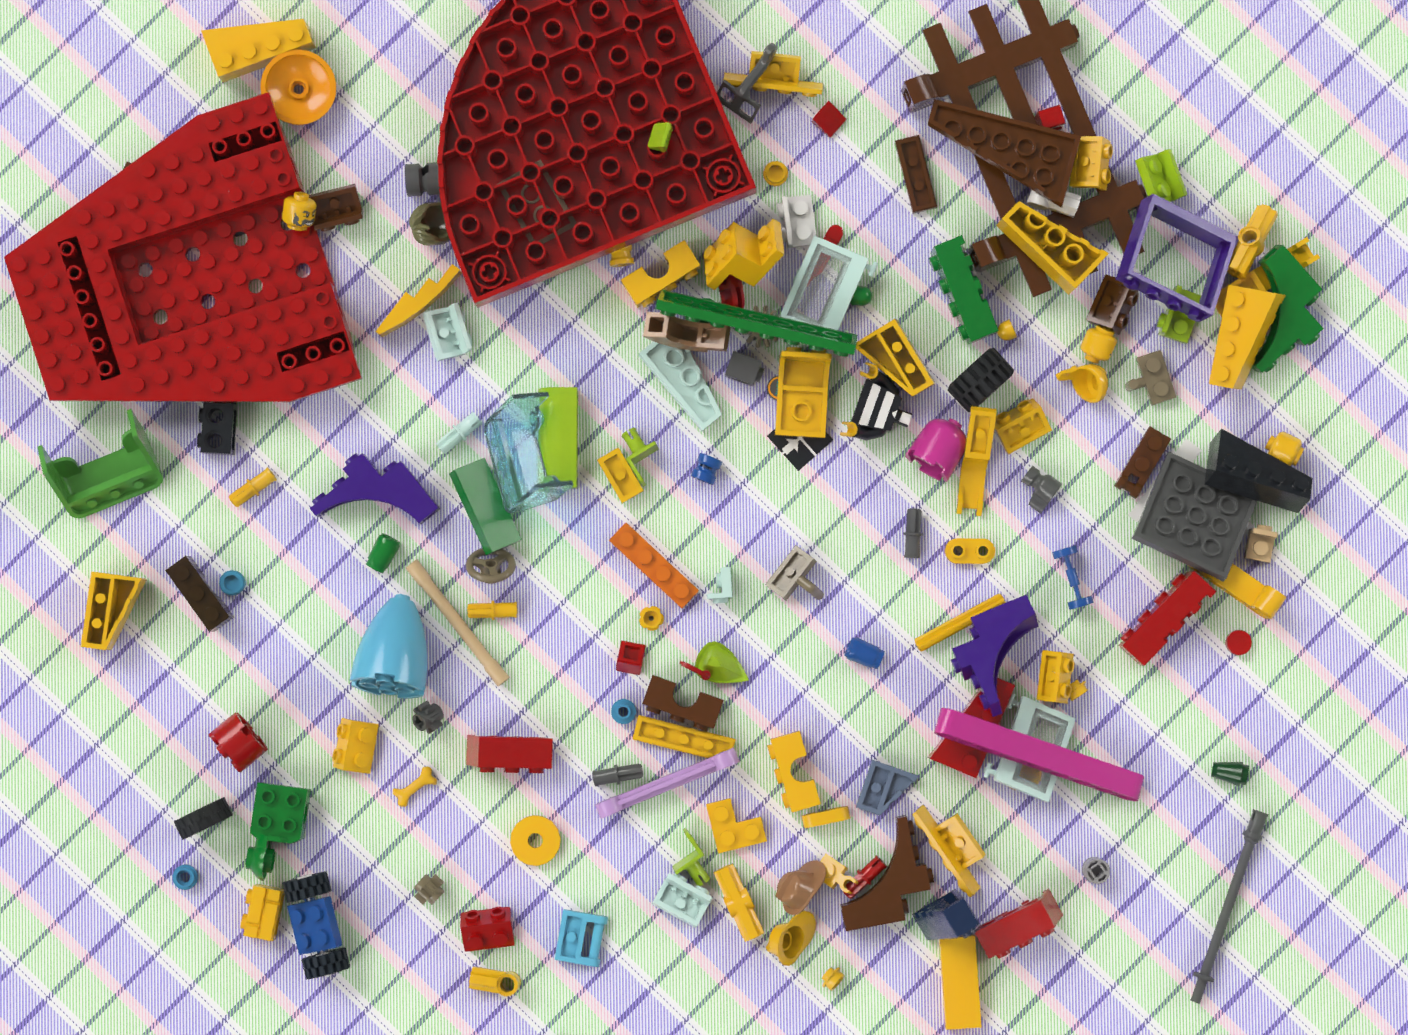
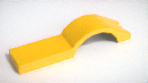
M1308 237L1287 249L1303 268L1320 259L1319 255L1316 254L1314 256L1306 243L1309 242ZM1261 265L1250 271L1246 278L1237 279L1229 284L1261 291L1271 289L1266 273ZM1228 285L1221 289L1216 305L1221 318Z
M971 406L965 452L960 471L956 514H962V508L976 509V516L982 515L985 476L991 455L997 414L996 409Z

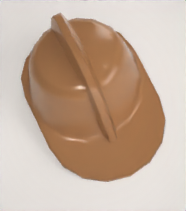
M817 860L809 861L799 870L787 872L781 877L777 885L776 898L782 901L783 908L788 914L797 915L804 911L810 900L820 889L826 876V868L823 863Z

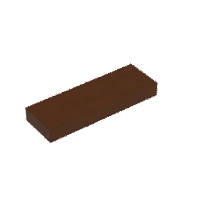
M916 135L895 140L894 143L912 214L937 208L920 136Z

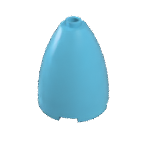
M396 594L395 597L390 598L380 608L363 635L353 661L350 675L353 687L375 695H381V693L398 695V698L404 699L424 696L427 679V644L420 614L409 596Z

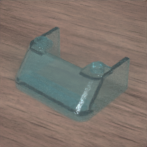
M548 392L512 394L485 422L484 434L503 506L507 513H518L555 501L573 486L572 480L560 481L555 475L547 476L536 432L540 429L544 420L539 406L549 397Z

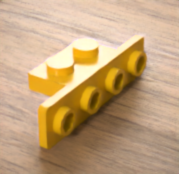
M751 51L749 73L759 62L763 52ZM775 54L773 60L753 85L752 89L761 92L767 91V89H774L781 94L801 92L804 96L816 97L817 94H822L823 83L799 81L801 56ZM725 72L723 81L726 80L734 87H738L748 75Z
M924 805L920 806L913 813L917 827L923 830L929 838L931 847L940 854L946 869L953 873L959 888L966 892L969 897H972L980 889V885L967 867L982 859L986 855L958 813L937 824Z

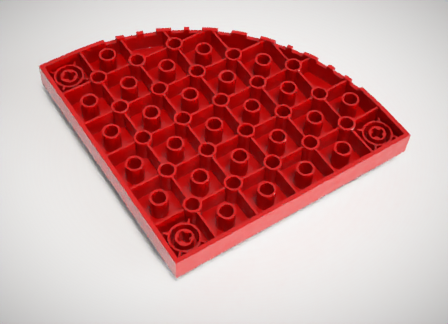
M500 0L493 9H490L482 25L477 28L471 37L469 46L457 65L452 85L446 96L443 119L440 124L437 157L438 184L445 227L455 257L477 308L756 193L753 178L678 0ZM671 123L673 130L667 151L664 153L648 148L654 124ZM541 159L544 166L539 167L535 162ZM520 171L521 175L500 183L501 181L507 179L508 177ZM543 173H549L554 182L553 188L557 197L564 200L568 210H563ZM525 185L529 186L524 190L525 199L533 201L539 195L540 199L536 203L529 204L521 196V190ZM506 189L507 193L509 194L510 198L507 201L504 198L501 190ZM513 204L515 205L518 212H513L511 210V206ZM543 205L544 208H540L536 212V218L539 221L536 223L533 217L534 210L538 206ZM551 215H553L552 221L545 225L544 223L549 221ZM573 216L577 224L558 235L556 231L571 223L568 217ZM517 219H523L527 227L521 228ZM553 232L556 236L544 244L538 242ZM531 233L535 241L529 242L526 234Z

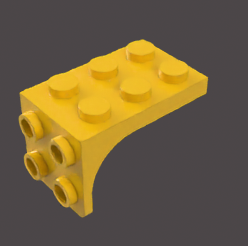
M787 347L779 355L775 435L825 438L828 381L832 354H828L827 349L823 351L812 349L810 352H801L802 348Z

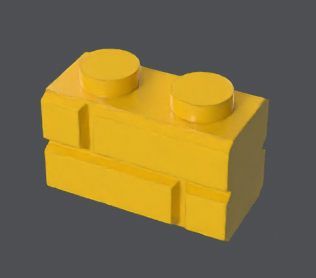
M255 884L253 889H248L245 903L249 904L248 913L243 914L240 928L244 929V936L267 941H274L276 939L285 896L284 889L262 884Z

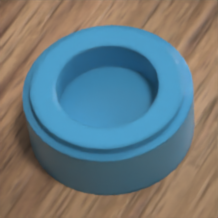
M230 570L221 576L219 585L225 594L238 595L244 590L246 581L240 572Z

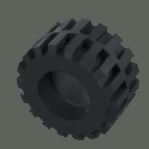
M995 348L988 349L949 385L948 392L967 412H970L971 406L978 407L1013 375L1014 369Z

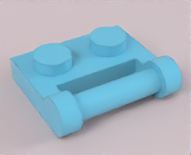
M563 909L554 960L599 967L601 961L599 959L604 925H607L608 916ZM587 922L594 923L589 956H581Z

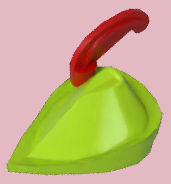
M715 641L708 642L701 649L696 658L695 667L684 661L679 662L681 666L697 673L700 678L714 683L749 681L735 655L723 644Z

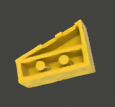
M893 319L857 341L856 349L912 397L936 384L897 319Z

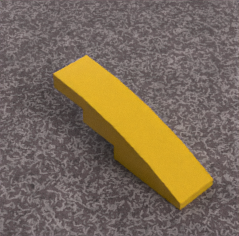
M452 264L438 283L428 278L415 297L405 292L375 332L384 337L426 311L462 274L461 270Z

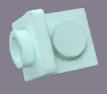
M731 567L720 568L721 573H716L717 588H722V593L707 594V599H713V604L728 603V598L733 597Z

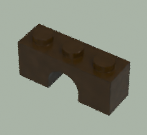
M184 556L165 570L209 632H215L234 618L223 600L209 587L204 579L205 575L191 556Z

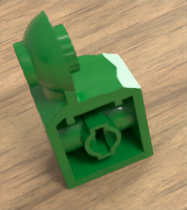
M257 782L250 833L256 838L255 847H249L246 869L251 870L258 879L264 881L267 873H272L275 849H271L272 841L292 844L304 839L311 789Z

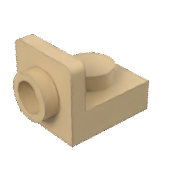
M1257 524V528L1249 529L1244 558L1270 563L1274 540L1278 537V533L1272 532V527L1259 524Z

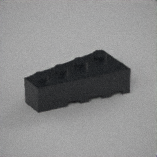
M1222 428L1210 442L1204 485L1295 513H1299L1311 499L1313 478Z

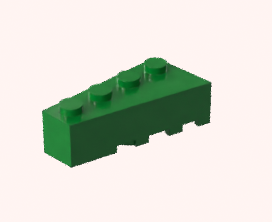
M960 235L934 246L930 253L931 257L928 260L932 270L939 273L941 280L938 281L943 295L947 294L951 303L948 304V308L952 317L958 318L960 326L957 329L963 341L967 340L969 345L996 334L999 330L986 298L982 299L981 297L983 290L980 280L971 273L973 271V262L970 255L966 252L963 253L961 245L965 244L963 236Z

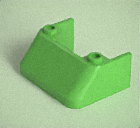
M132 409L126 410L131 429L122 435L124 448L81 466L71 457H61L52 461L42 445L37 447L42 473L70 516L74 518L87 517L153 490L162 484L161 469L148 437Z

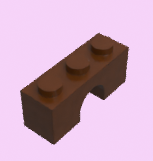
M652 675L642 703L647 705V711L660 715L662 710L670 713V719L684 723L685 719L694 722L693 727L704 731H708L709 727L714 729L724 701L723 699L700 692L697 701L689 707L680 706L673 697L676 683Z

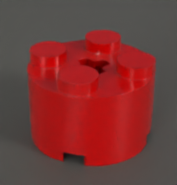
M235 712L208 735L218 745L216 748L225 759L229 757L232 760L231 764L241 773L262 756L268 748L261 737L257 736L252 730V726L238 712Z

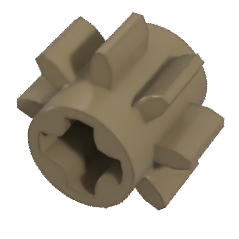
M425 874L413 887L417 891L414 897L422 905L426 901L432 905L444 893V890L440 887L444 881L436 874L432 878Z

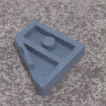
M872 759L856 808L880 816L917 780L918 775Z

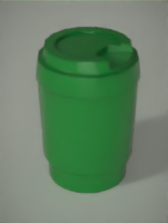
M382 533L379 535L368 556L366 565L380 573H384L399 550L400 542L387 534Z

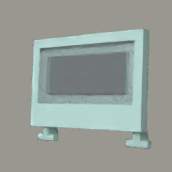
M814 235L803 263L792 282L794 284L780 317L839 330L864 270H870L868 275L873 277L878 263L874 261L871 266L867 264L868 258Z
M1011 695L1006 708L1009 710L1012 707L1017 708L1011 730L1067 748L1076 718L1025 696H1022L1020 702L1014 700L1016 695ZM1002 757L997 771L992 769V763H988L987 767L984 768V778L988 779L989 775L995 777L994 781L1046 803L1050 800L1057 779L1055 775Z

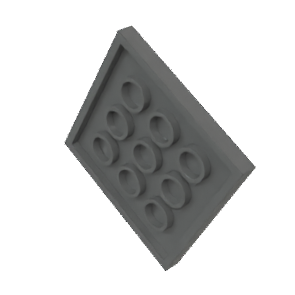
M1168 452L1131 539L1224 582L1257 501L1204 485L1205 468Z

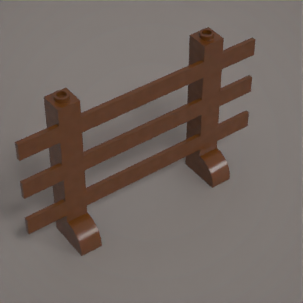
M1017 0L1031 34L1005 45L987 4L968 11L985 53L961 63H957L941 22L922 30L939 72L931 75H920L904 81L901 93L910 114L933 105L934 99L943 101L950 98L952 104L977 110L969 90L996 79L1012 119L1037 125L1015 71L1042 60L1072 133L1079 136H1096L1061 53L1077 45V38H1080L1078 29L1075 24L1071 25L1069 19L1050 26L1040 0ZM973 154L1001 220L1016 204L1005 175L1001 170ZM1111 172V180L1107 184V190L1096 188L1098 195L1080 202L1073 218L1051 210L1052 214L1046 216L1049 221L1058 226L1068 229V232L1084 239L1083 230L1109 220L1124 255L1133 227V222L1128 212L1139 208L1141 200L1145 199L1147 195L1143 185H1138L1137 180L1118 187ZM1005 234L992 236L973 243L967 251L977 274L1017 258L1033 297L1052 290L1045 272ZM1142 245L1139 254L1145 252ZM1096 267L1090 274L1097 272L1098 268Z

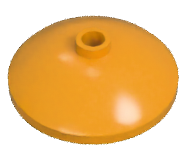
M295 49L277 55L268 63L261 78V94L270 93L279 120L292 125H306L321 119L330 110L336 96V80L332 69L323 58L310 51ZM298 85L304 89L301 94L294 92V88Z

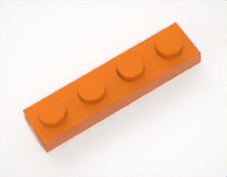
M625 523L609 540L682 609L699 591L629 524Z

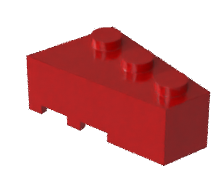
M467 735L466 765L480 767L479 772H495V768H504L505 773H519V768H529V773H544V769H552L553 738Z

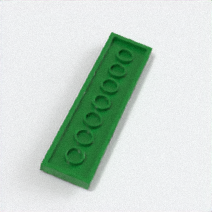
M661 290L655 308L661 310L660 313L666 316L674 317L675 314L685 316V319L688 321H709L711 326L717 328H724L725 325L735 327L734 330L739 333L749 334L752 331L760 333L759 336L765 339L773 340L774 337H778L791 345L804 343L808 344L810 349L823 351L824 348L834 350V354L848 357L849 354L854 355L858 335L667 290Z

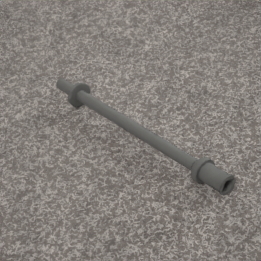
M1255 809L1252 810L1247 829L1243 830L1242 835H1244L1245 843L1201 971L1193 973L1198 979L1190 1001L1198 1004L1201 1002L1207 982L1214 983L1215 979L1210 976L1253 848L1263 838L1261 833L1269 814Z

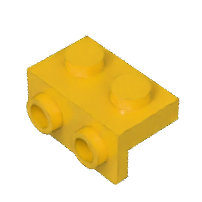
M1042 650L1036 700L1068 704V698L1072 691L1070 681L1071 673L1075 666L1074 654Z
M342 718L341 723L337 727V746L332 754L333 767L344 771L370 774L379 724Z

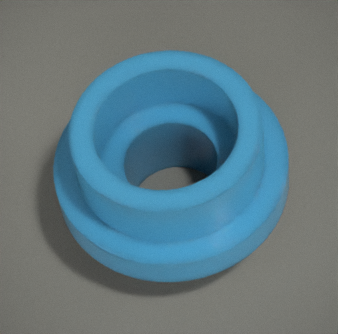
M627 699L616 701L611 708L612 718L620 724L630 723L636 716L635 705ZM621 707L628 709L627 716L623 717L619 714Z
M188 864L177 867L173 873L175 886L182 890L193 888L198 881L197 870ZM184 872H187L190 875V880L188 882L182 879V874Z

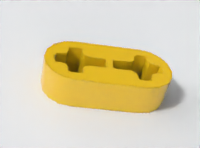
M848 806L801 816L804 828L851 818Z

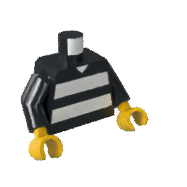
M865 362L869 366V372L860 371V375L869 379L865 380L851 422H842V424L847 425L848 431L846 433L840 432V435L867 441L883 437L886 432L889 433L893 423L908 427L912 413L899 409L902 398L899 396V390L890 378L880 372L876 365Z

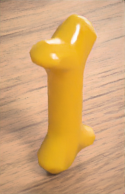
M423 767L421 775L406 788H393V795L398 798L399 806L406 807L409 798L424 785L437 784V779L431 775L432 769L430 767Z

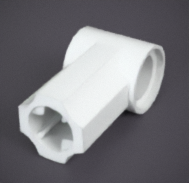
M1031 189L1027 204L1041 210L1050 209L1073 218L1078 209L1081 196L1066 191L1061 208Z

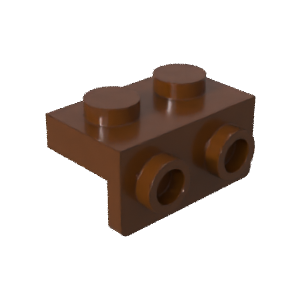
M356 184L309 195V198L314 200L317 205L313 224L314 230L329 231L334 229L335 225L343 223L345 225H353L363 218V209Z

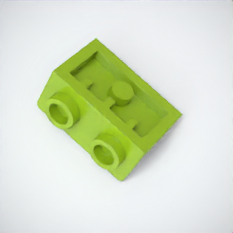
M1171 149L1135 160L1148 196L1154 193L1169 202H1173L1187 195Z
M1180 285L1174 287L1173 291L1197 303L1200 302L1201 295L1184 290ZM1167 308L1165 314L1161 313L1156 325V327L1160 328L1158 335L1187 344L1195 321L1189 319L1186 314Z

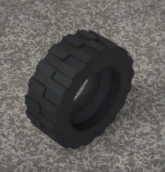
M225 797L175 820L174 824L182 840L233 816Z

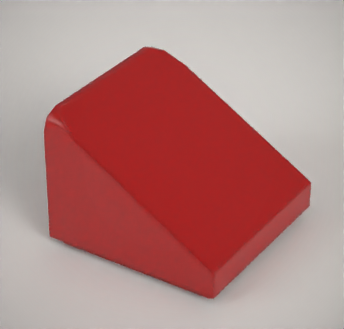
M828 101L813 117L812 123L831 138L847 119Z
M621 640L616 671L640 675L646 645Z

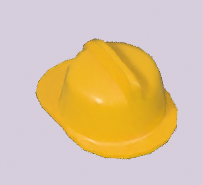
M802 911L795 915L789 923L775 926L770 933L766 950L777 956L783 965L790 966L794 964L814 936L816 930L814 915L811 912Z

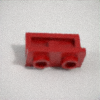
M510 907L470 910L460 914V929L465 952L515 946Z

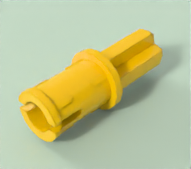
M267 467L251 480L247 479V483L231 493L229 499L235 507H239L254 495L259 496L260 491L277 479Z
M492 600L491 603H470L467 606L469 618H492V620H495V618L503 617L517 618L518 614L517 602L495 603Z

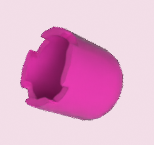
M951 418L948 421L945 419L929 421L912 443L905 457L911 463L915 460L922 465L919 470L938 481L943 477V480L947 482L965 452L967 437L961 430L962 425Z

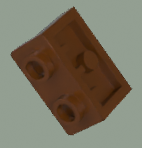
M1105 274L1086 320L1089 323L1100 325L1120 335L1122 329H1125L1128 324V315L1131 308L1138 301V290L1129 289L1124 286V283L1116 280V277Z

